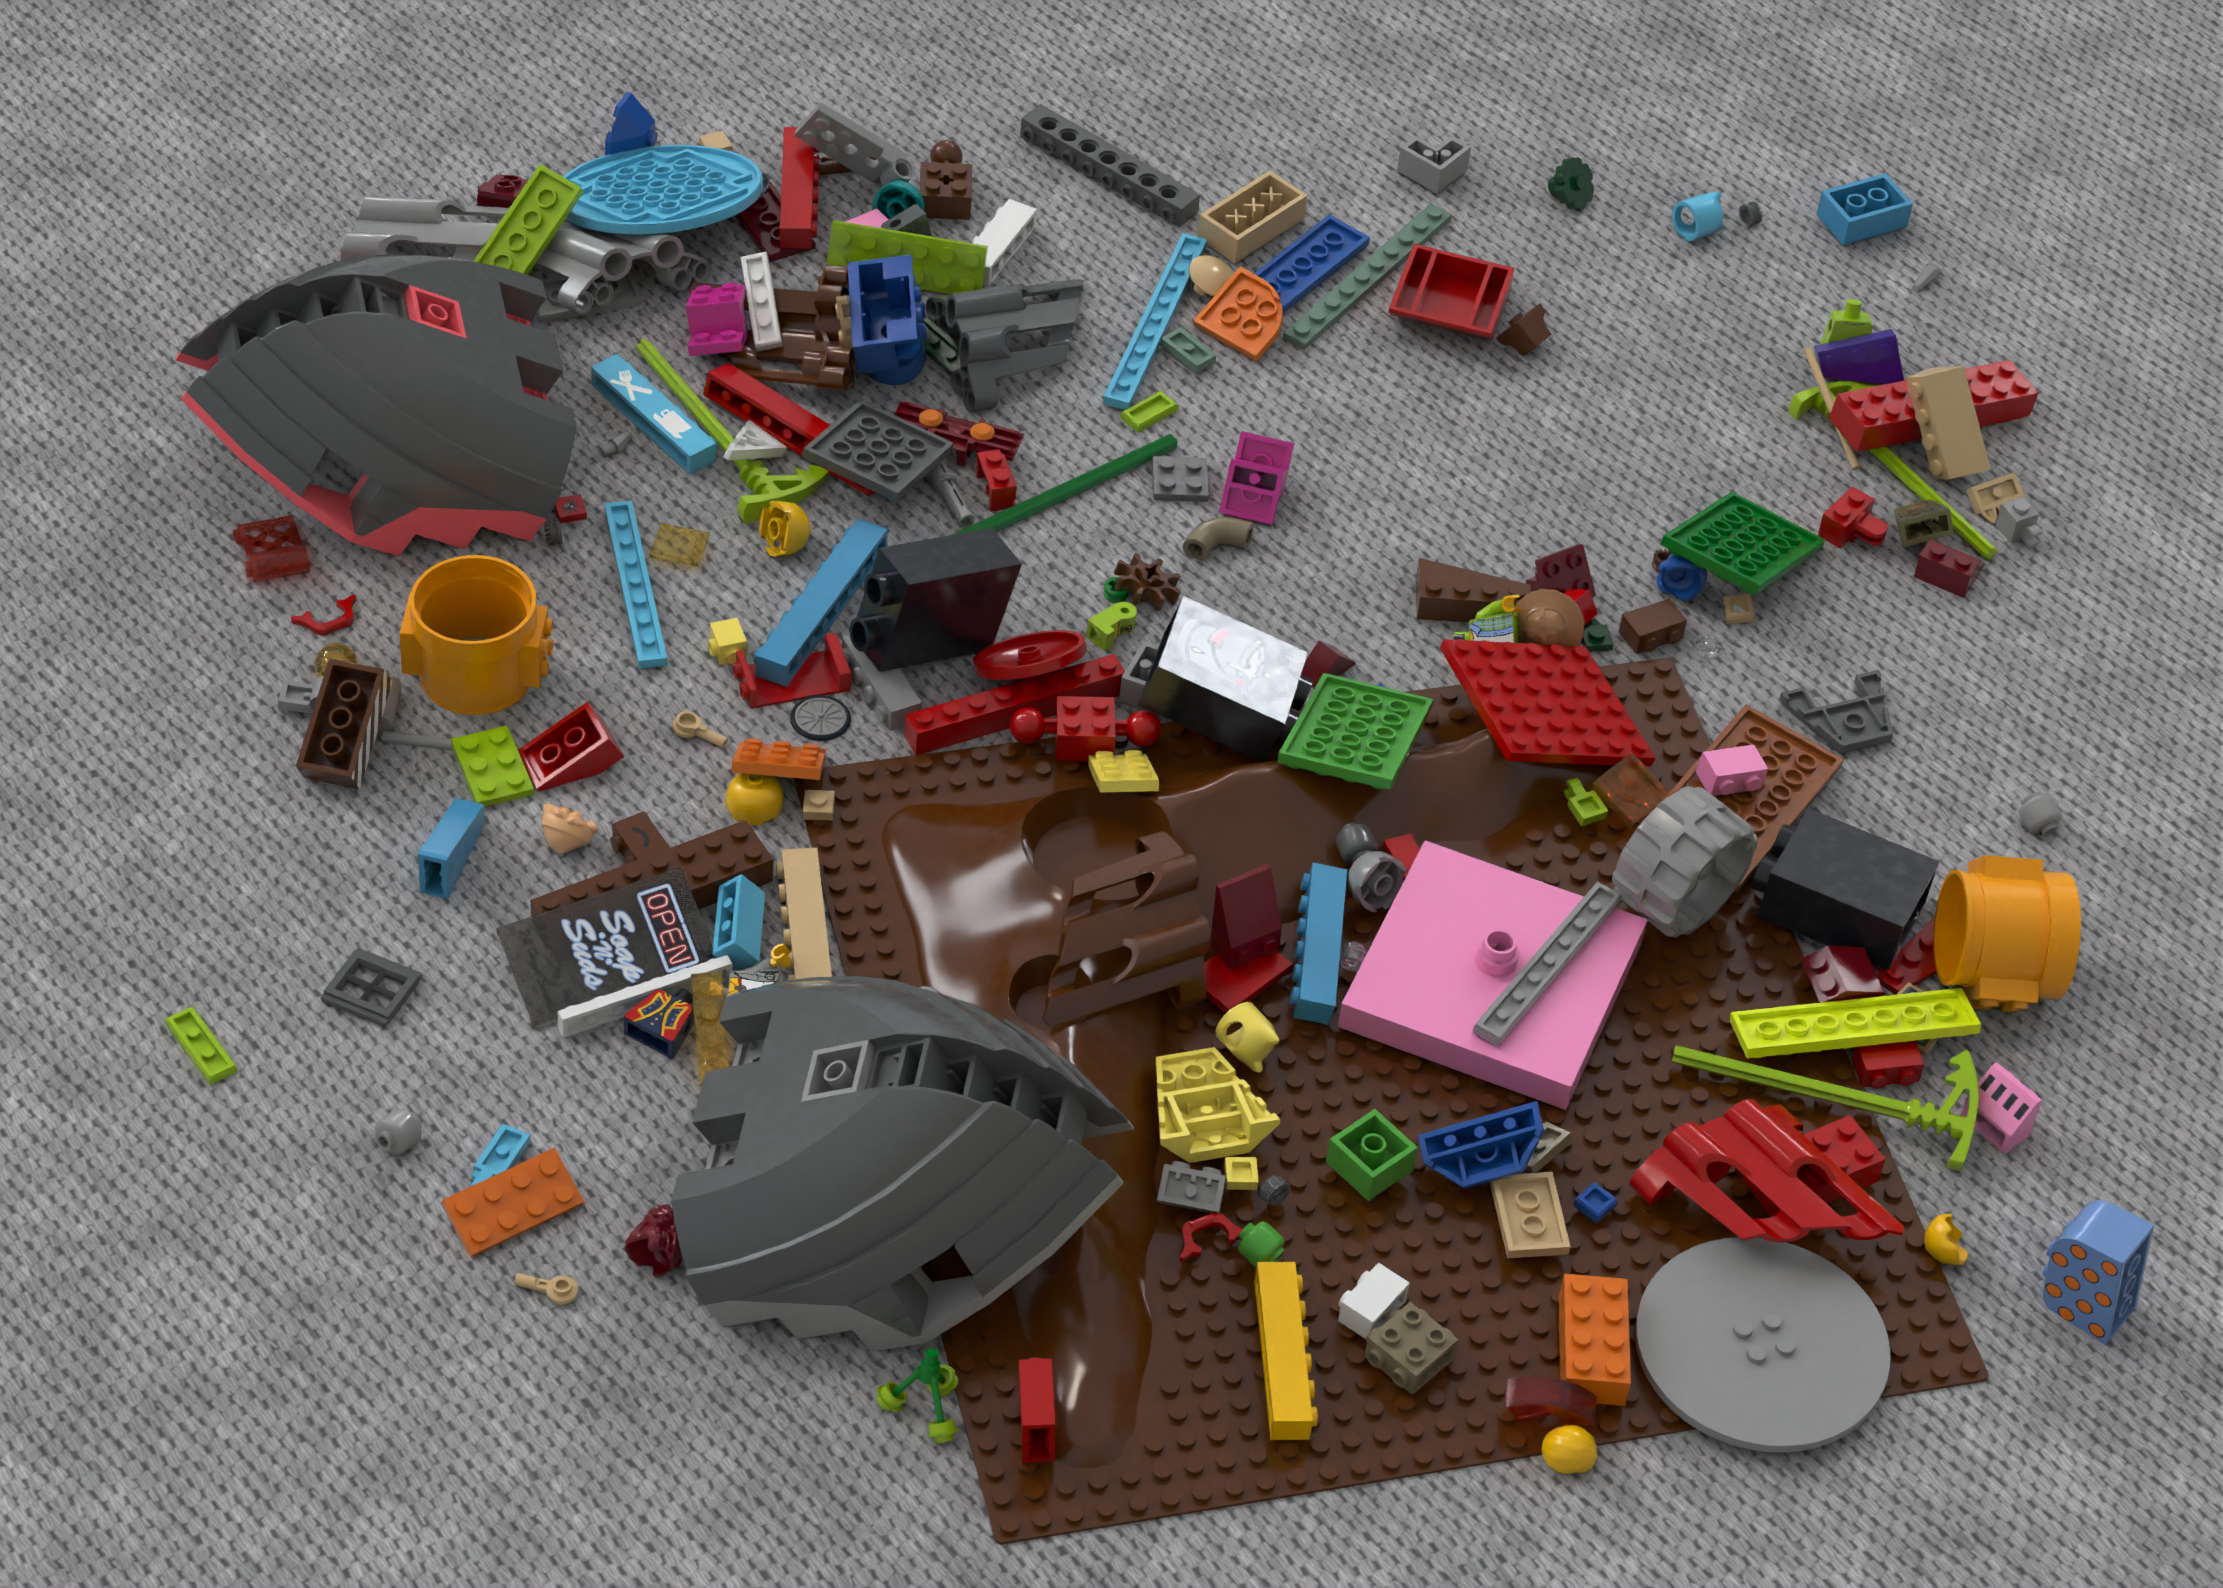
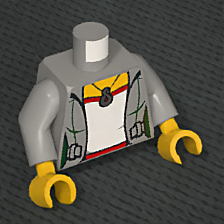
M778 944L772 949L771 957L753 967L732 971L729 977L728 988L710 986L708 1004L723 1006L725 998L735 992L780 982L778 965L782 968L790 966L791 958L788 956L790 950L784 944Z

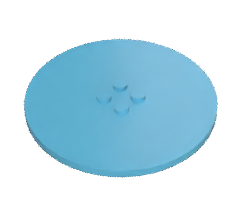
M696 145L651 146L608 154L588 161L563 176L584 190V193L566 220L583 228L616 234H660L710 225L744 211L756 202L763 191L762 172L753 161L728 150Z

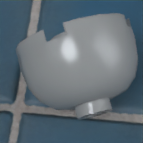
M1367 852L1352 864L1348 872L1347 885L1349 893L1359 905L1371 912H1377L1375 909L1381 907L1387 909L1391 907L1404 882L1403 872L1407 874L1406 868L1400 860L1385 852Z

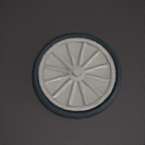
M816 695L799 701L791 711L790 721L794 730L801 736L815 741H828L841 736L847 731L850 726L851 715L848 708L838 699L830 696Z

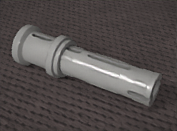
M944 459L927 476H931L935 491L941 493L945 498L960 527L971 525L974 523L975 517L957 489V479L953 473L949 472L947 468L948 463Z

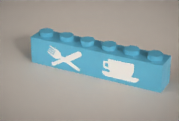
M615 354L591 366V385L688 474L691 475L716 462L717 444L714 438L701 430L695 421H691L678 406L670 402L662 391H658L650 384L649 380L645 376L640 375L628 361Z

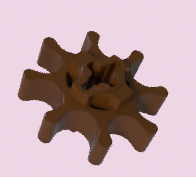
M1135 553L1130 565L1123 560L1118 561L1114 570V574L1119 576L1115 589L1118 591L1123 589L1131 591L1134 594L1131 602L1133 605H1138L1139 600L1143 602L1146 599L1154 604L1155 610L1160 611L1165 599L1172 604H1176L1181 593L1180 589L1175 588L1180 575L1177 573H1164L1160 569L1163 563L1161 559H1157L1156 563L1147 564L1141 560L1138 553Z

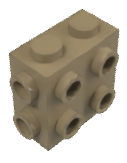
M1409 1302L1401 1310L1399 1308L1395 1309L1388 1317L1387 1322L1380 1328L1376 1326L1368 1333L1365 1340L1367 1345L1364 1357L1368 1359L1372 1366L1381 1369L1391 1377L1397 1386L1406 1389L1413 1395L1455 1358L1459 1339L1449 1329L1443 1328L1434 1321L1425 1310L1419 1309L1412 1302Z

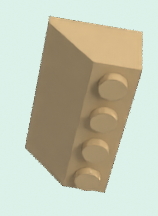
M1964 366L1929 368L1906 377L1909 386L1908 391L1915 408V417L1922 434V444L1926 449L1929 470L1935 480L1953 479L1991 469Z

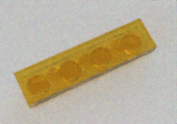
M722 972L691 974L699 1088L702 1087L705 1072L729 1067L726 1029L719 1022L724 1005Z

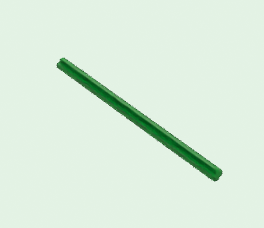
M1168 434L951 535L993 528L997 532L1152 460L1153 456H1161L1176 449L1178 441L1172 434Z

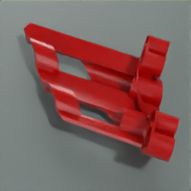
M1754 1099L1740 1101L1729 1108L1722 1117L1702 1125L1689 1122L1678 1126L1665 1137L1663 1146L1655 1150L1645 1160L1629 1182V1185L1650 1205L1666 1195L1668 1197L1671 1196L1674 1189L1678 1188L1744 1241L1762 1237L1770 1242H1792L1802 1239L1808 1235L1810 1230L1838 1229L1846 1237L1854 1240H1872L1883 1237L1888 1233L1896 1235L1904 1233V1226L1799 1132H1803L1804 1125L1782 1105L1764 1108ZM1805 1164L1810 1166L1859 1212L1850 1216H1840L1797 1177L1798 1169ZM1733 1166L1780 1211L1775 1216L1769 1218H1751L1715 1184Z

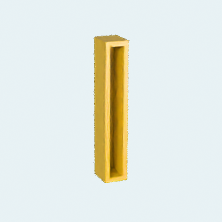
M1257 1262L1254 1285L1270 1440H1309L1312 1427L1317 1426L1318 1415L1317 1407H1311L1315 1388L1314 1380H1308L1312 1361L1311 1354L1305 1353L1309 1334L1308 1327H1302V1320H1305L1306 1315L1305 1301H1300L1299 1294H1302L1303 1290L1302 1275H1297L1295 1262Z

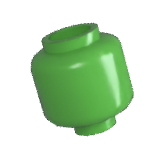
M1250 1222L1238 1235L1242 1240L1238 1251L1254 1267H1257V1262H1277L1286 1251L1283 1248L1285 1243L1283 1236L1267 1222H1259L1256 1226Z

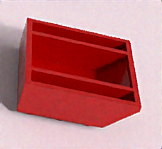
M1413 244L1388 313L1391 316L1493 340L1511 292L1515 268Z

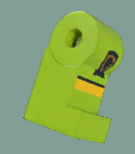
M1119 602L1089 618L1086 637L1103 651H1107L1113 647L1114 638L1134 630L1137 616L1136 607L1128 602Z

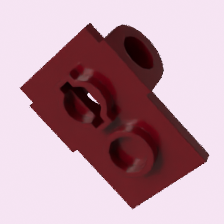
M496 174L478 188L477 206L510 208L528 180L515 175Z

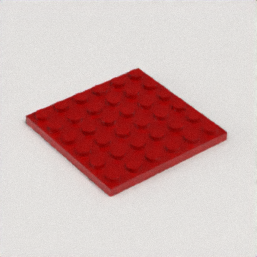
M1462 639L1443 640L1440 650L1507 761L1648 767L1653 765L1656 757L1585 646L1558 644L1547 646L1535 643L1469 641Z

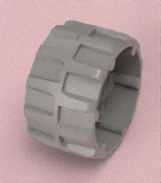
M1690 786L1683 787L1660 802L1638 826L1620 854L1612 876V881L1616 885L1613 890L1623 895L1622 901L1643 918L1648 919V922L1665 935L1675 938L1683 934L1689 935L1714 916L1736 890L1751 865L1754 851L1758 844V838L1754 834L1751 824L1705 789Z

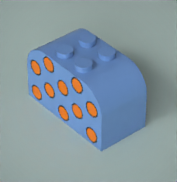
M2094 1200L2087 1203L2074 1220H2070L2067 1223L2063 1233L2058 1239H2054L2047 1250L2049 1262L2043 1271V1276L2046 1277L2043 1298L2047 1308L2102 1343L2107 1344L2137 1307L2154 1225L2107 1201Z

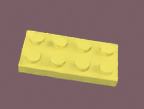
M1128 750L1125 751V755H1113L1111 751H1097L1096 755H1088V767L1100 793L1159 791V779L1147 755L1142 754V751Z

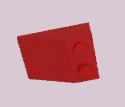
M586 702L518 749L525 769L539 792L601 774L625 757L606 723L589 702Z

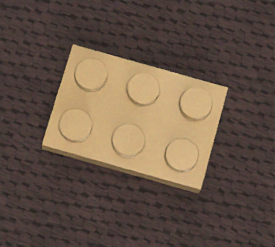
M1553 1172L1516 1174L1490 1182L1507 1258L1569 1255L1571 1246Z

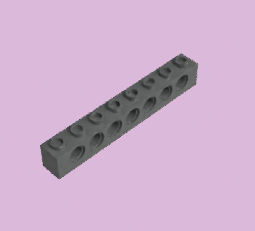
M1040 104L1021 118L1020 137L1026 142L1038 146L1045 153L1052 154L1066 165L1073 166L1083 172L1085 176L1094 178L1106 188L1115 190L1122 194L1124 198L1132 200L1141 205L1145 210L1162 217L1166 222L1181 227L1198 213L1200 194Z

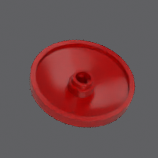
M1049 630L1033 632L989 645L974 656L973 664L975 673L985 679H1029L1052 673L1076 662L1086 654L1087 647L1084 636L1075 631Z

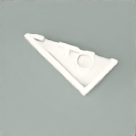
M748 420L745 427H742L741 431L734 438L733 443H730L723 457L727 460L771 459L773 457H783L788 447Z

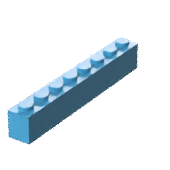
M857 519L851 528L848 527L846 529L843 539L838 545H834L829 558L820 564L814 578L808 580L803 593L796 596L788 613L785 612L782 615L780 624L775 630L770 631L765 644L756 650L753 662L756 664L757 677L785 687L788 686L864 582L866 576L872 571L879 548L887 547V528Z

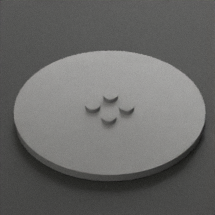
M1740 1237L1709 1241L1694 1246L1671 1259L1655 1274L1644 1291L1635 1322L1636 1350L1643 1371L1655 1392L1674 1413L1688 1424L1717 1440L1737 1447L1763 1452L1786 1453L1814 1449L1830 1444L1855 1430L1869 1417L1877 1406L1888 1379L1890 1369L1888 1334L1884 1322L1870 1297L1857 1282L1835 1264L1820 1255L1790 1243L1770 1242L1763 1238L1744 1241Z

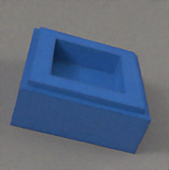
M1593 1182L1574 1199L1573 1206L1595 1223H1598L1617 1206L1618 1199Z

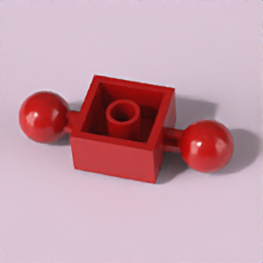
M1057 696L1055 718H1044L1037 709L1023 707L1015 711L1011 716L1009 729L1014 739L1024 744L1035 743L1044 734H1055L1056 761L1088 762V755H1096L1097 751H1111L1114 755L1116 736H1126L1132 744L1139 747L1154 744L1161 734V722L1154 713L1148 710H1138L1132 713L1127 720H1115L1114 697Z

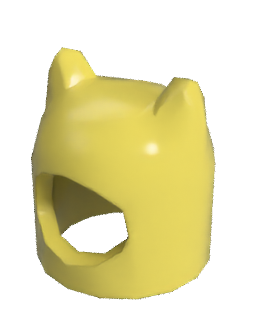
M1244 1002L1230 1009L1219 1021L1216 1028V1037L1238 1060L1259 1073L1263 1069L1262 1061L1273 1050L1274 1045L1279 1043V1037L1273 1025L1251 1002ZM1242 1023L1243 1026L1238 1031L1226 1036L1227 1028L1231 1024Z

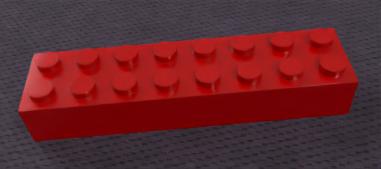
M2011 360L1965 368L1980 427L2030 416L2039 392ZM1907 380L1837 394L1829 419L1856 452L1922 439L1919 423L1915 417L1912 397L1908 391Z

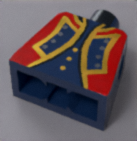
M683 988L679 989L674 996L663 990H655L624 1015V1034L673 1059L694 1025V1008L691 1006L694 1001L693 995Z

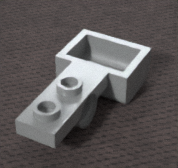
M389 675L393 683L377 732L382 734V731H393L401 696V682L392 675ZM324 676L318 677L314 684L283 680L278 700V709L312 714Z

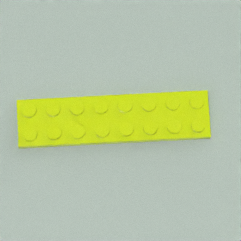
M1962 988L1731 1012L1730 1023L1746 1058H1762L1775 1055L1980 1034L1981 1023Z

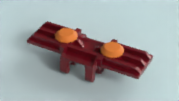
M901 401L894 414L953 442V450H956L957 465L964 467L967 456L970 457L972 451L983 452L1000 449L1002 455H1005L1006 460L1013 461L1024 439V434L1018 431L986 423L985 419H980L979 423L952 417L943 408L936 410Z

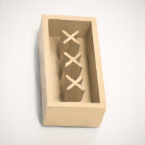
M1269 170L1201 213L1197 237L1207 239L1209 247L1236 264L1304 220L1308 195Z

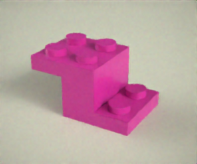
M726 283L718 288L703 285L692 290L686 305L691 336L687 346L689 356L743 350L748 336L743 304L746 298L745 285Z
M1241 431L1236 456L1230 461L1219 513L1273 525L1279 498L1284 494L1295 443Z

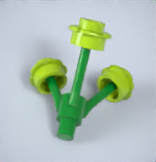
M929 1348L926 1350L925 1357L921 1360L920 1366L900 1385L894 1381H889L882 1386H878L877 1402L886 1411L892 1409L894 1412H899L902 1409L901 1405L907 1400L904 1390L916 1379L927 1384L929 1391L933 1394L937 1417L936 1421L928 1423L929 1432L927 1436L934 1438L935 1443H942L954 1440L953 1434L959 1431V1428L955 1427L953 1418L944 1419L940 1397L949 1395L951 1390L957 1387L958 1377L955 1375V1370L952 1367L940 1365L938 1351Z

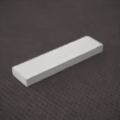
M767 252L741 257L756 351L783 347Z

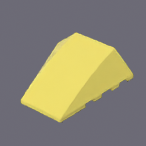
M1215 1047L1156 1057L1160 1145L1185 1161L1193 1163L1250 1153L1280 1125V1118L1275 1113L1271 1114L1266 1109L1267 1104L1261 1097L1256 1098L1252 1094L1250 1085L1244 1079L1240 1080L1236 1076V1070Z

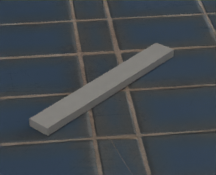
M1597 881L1474 1025L1473 1033L1499 1047L1618 907L1623 895Z

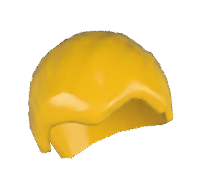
M1952 1214L1938 1215L1930 1222L1925 1231L1924 1244L1926 1251L1933 1259L1940 1263L1963 1266L1968 1258V1252L1959 1245L1958 1240L1961 1238L1962 1232L1952 1223Z
M1564 1425L1553 1429L1545 1436L1542 1443V1456L1546 1464L1558 1473L1566 1475L1585 1473L1595 1465L1598 1458V1446L1595 1443L1594 1437L1584 1428L1577 1425Z

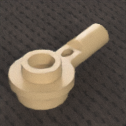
M680 712L673 721V731L680 737L692 738L698 736L721 748L728 741L727 737L707 729V726L702 724V719L693 712Z
M517 1273L514 1280V1285L545 1293L547 1299L558 1305L569 1304L578 1295L577 1282L568 1276H557L549 1281Z

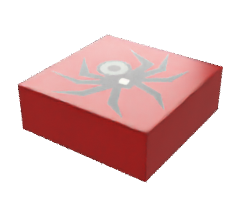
M581 494L558 498L554 508L560 524L587 519V512Z

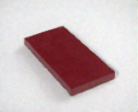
M770 181L763 183V191L756 202L744 211L734 215L758 249L761 252H767L769 262L816 249V243L813 239L812 249L780 248L781 195Z

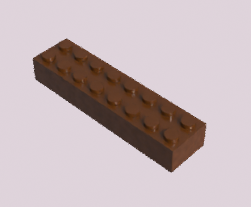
M747 820L534 898L530 900L531 923L536 931L541 928L548 930L539 931L548 933L543 934L547 938L543 939L544 943L548 942L545 945L555 947V949L548 947L550 948L548 950L555 960L559 959L562 962L574 957V950L571 946L575 943L566 935L561 924L562 919L570 921L571 925L569 926L576 937V920L584 919L591 924L597 936L596 941H591L586 937L585 933L587 931L581 926L582 939L580 942L588 946V950H584L588 952L593 950V946H603L600 943L601 940L611 943L610 937L613 934L606 929L601 920L600 911L602 910L609 914L607 917L614 928H616L614 912L620 910L628 914L634 924L635 931L631 933L624 928L623 925L626 924L620 918L621 928L617 934L624 937L647 929L633 892L670 880L682 912L686 915L717 903L719 886L740 874L744 875L757 887L773 882V858ZM541 921H544V922L546 923L547 927L538 928V927H536L535 925H536V924H540V925H542V926H545V925L541 922ZM599 933H605L606 937L604 939H600L598 936Z

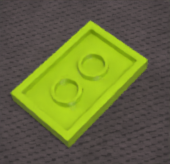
M507 725L451 739L452 750L474 802L484 804V807L534 795V787Z

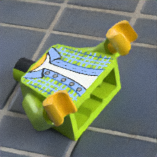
M1508 595L1502 600L1490 603L1477 612L1475 619L1469 620V632H1455L1454 640L1519 643L1518 613L1516 612L1521 611L1522 607H1515L1514 600L1520 596Z

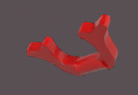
M352 594L345 600L336 601V606L344 611L342 617L326 623H317L312 619L311 612L306 611L303 615L292 616L291 623L305 626L313 633L322 636L349 627L354 622L352 607L357 601L356 595Z
M1217 1212L1187 1221L1182 1228L1181 1236L1184 1249L1180 1254L1179 1261L1184 1263L1191 1256H1201L1202 1248L1195 1244L1192 1239L1196 1232L1210 1227H1219L1227 1234L1228 1244L1233 1245L1237 1240H1241L1238 1235L1243 1228L1237 1227L1223 1214Z

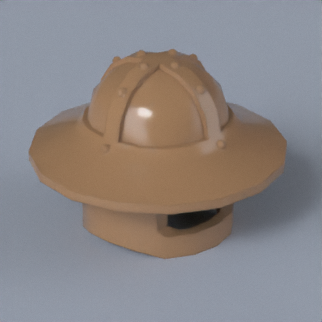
M1540 589L1527 593L1516 603L1515 607H1522L1521 611L1516 612L1518 613L1519 643H1535L1547 646L1552 644L1576 646L1580 644L1584 635V619L1579 606L1569 596L1557 590Z

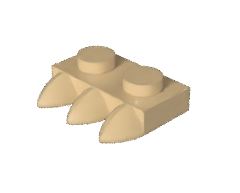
M2015 472L1966 490L1976 515L1981 514L1987 521L1993 524L1997 519V511H2000L2003 503L2025 497Z

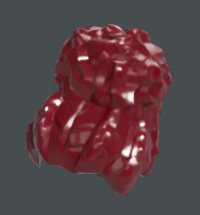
M668 1204L656 1205L654 1208L649 1209L642 1222L630 1233L623 1247L628 1258L637 1266H652L654 1277L665 1275L670 1269L677 1268L683 1261L673 1210Z

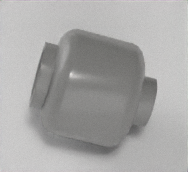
M2035 792L2021 801L2022 806L2019 809V815L2030 833L2037 834L2041 832L2043 836H2047L2058 829L2057 824L2062 818V813L2051 795Z
M395 1109L376 1123L375 1137L378 1146L392 1155L403 1154L420 1141L422 1136L420 1119L413 1112L405 1109Z

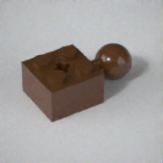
M942 140L936 143L930 152L931 162H921L919 191L924 198V212L927 218L970 220L972 164H962V150L958 144L951 140Z

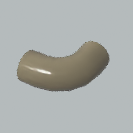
M1230 517L1209 519L1200 523L1189 533L1183 543V551L1187 556L1202 561L1218 545L1226 544L1247 549L1253 536L1254 523Z

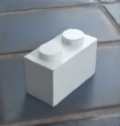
M1378 1263L1370 1272L1366 1270L1361 1275L1357 1286L1352 1291L1347 1290L1338 1303V1306L1341 1307L1338 1321L1366 1339L1368 1333L1374 1327L1378 1326L1380 1328L1387 1322L1390 1314L1395 1309H1400L1406 1302L1410 1283Z

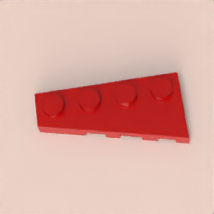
M1935 917L1900 950L1889 971L1883 968L1879 970V982L1882 987L1896 995L1908 982L1917 986L1926 981L1927 978L1937 974L1933 950Z

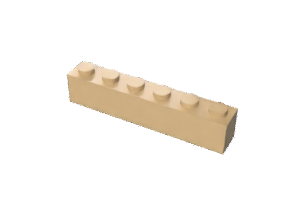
M817 848L782 849L781 862H776L777 880H783V884H778L779 902H785V906H781V924H787L788 929H783V943L786 947H790V954L788 956L791 958V964L786 967V970H792L793 974L788 975V980L832 977Z

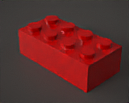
M1851 1115L1803 1134L1861 1188L1879 1182L1886 1158ZM1807 1164L1802 1165L1798 1169L1797 1177L1826 1204L1843 1197ZM1743 1177L1745 1184L1770 1216L1778 1214L1780 1209Z

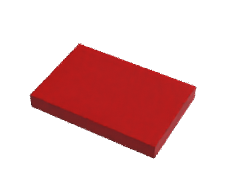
M1275 950L1270 954H1264L1252 959L1244 965L1228 969L1216 954L1204 962L1206 998L1223 1012L1227 1013L1238 1004L1250 1002L1291 972L1293 963Z

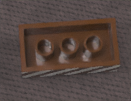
M329 658L296 763L297 769L304 778L360 789L393 683L385 669Z

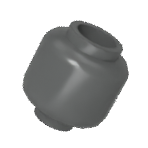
M1348 823L1342 827L1336 836L1335 844L1343 861L1348 865L1352 866L1361 855L1367 852L1378 851V844L1369 826L1365 824Z

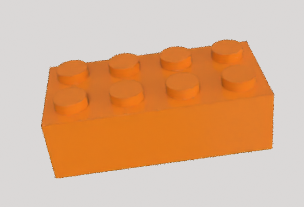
M1564 1274L1559 1292L1561 1401L1625 1406L1631 1385L1628 1279Z

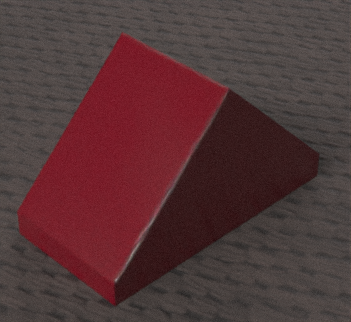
M1319 640L1307 657L1301 675L1312 679V688L1315 689L1323 673L1339 676L1354 666L1356 662L1335 646Z

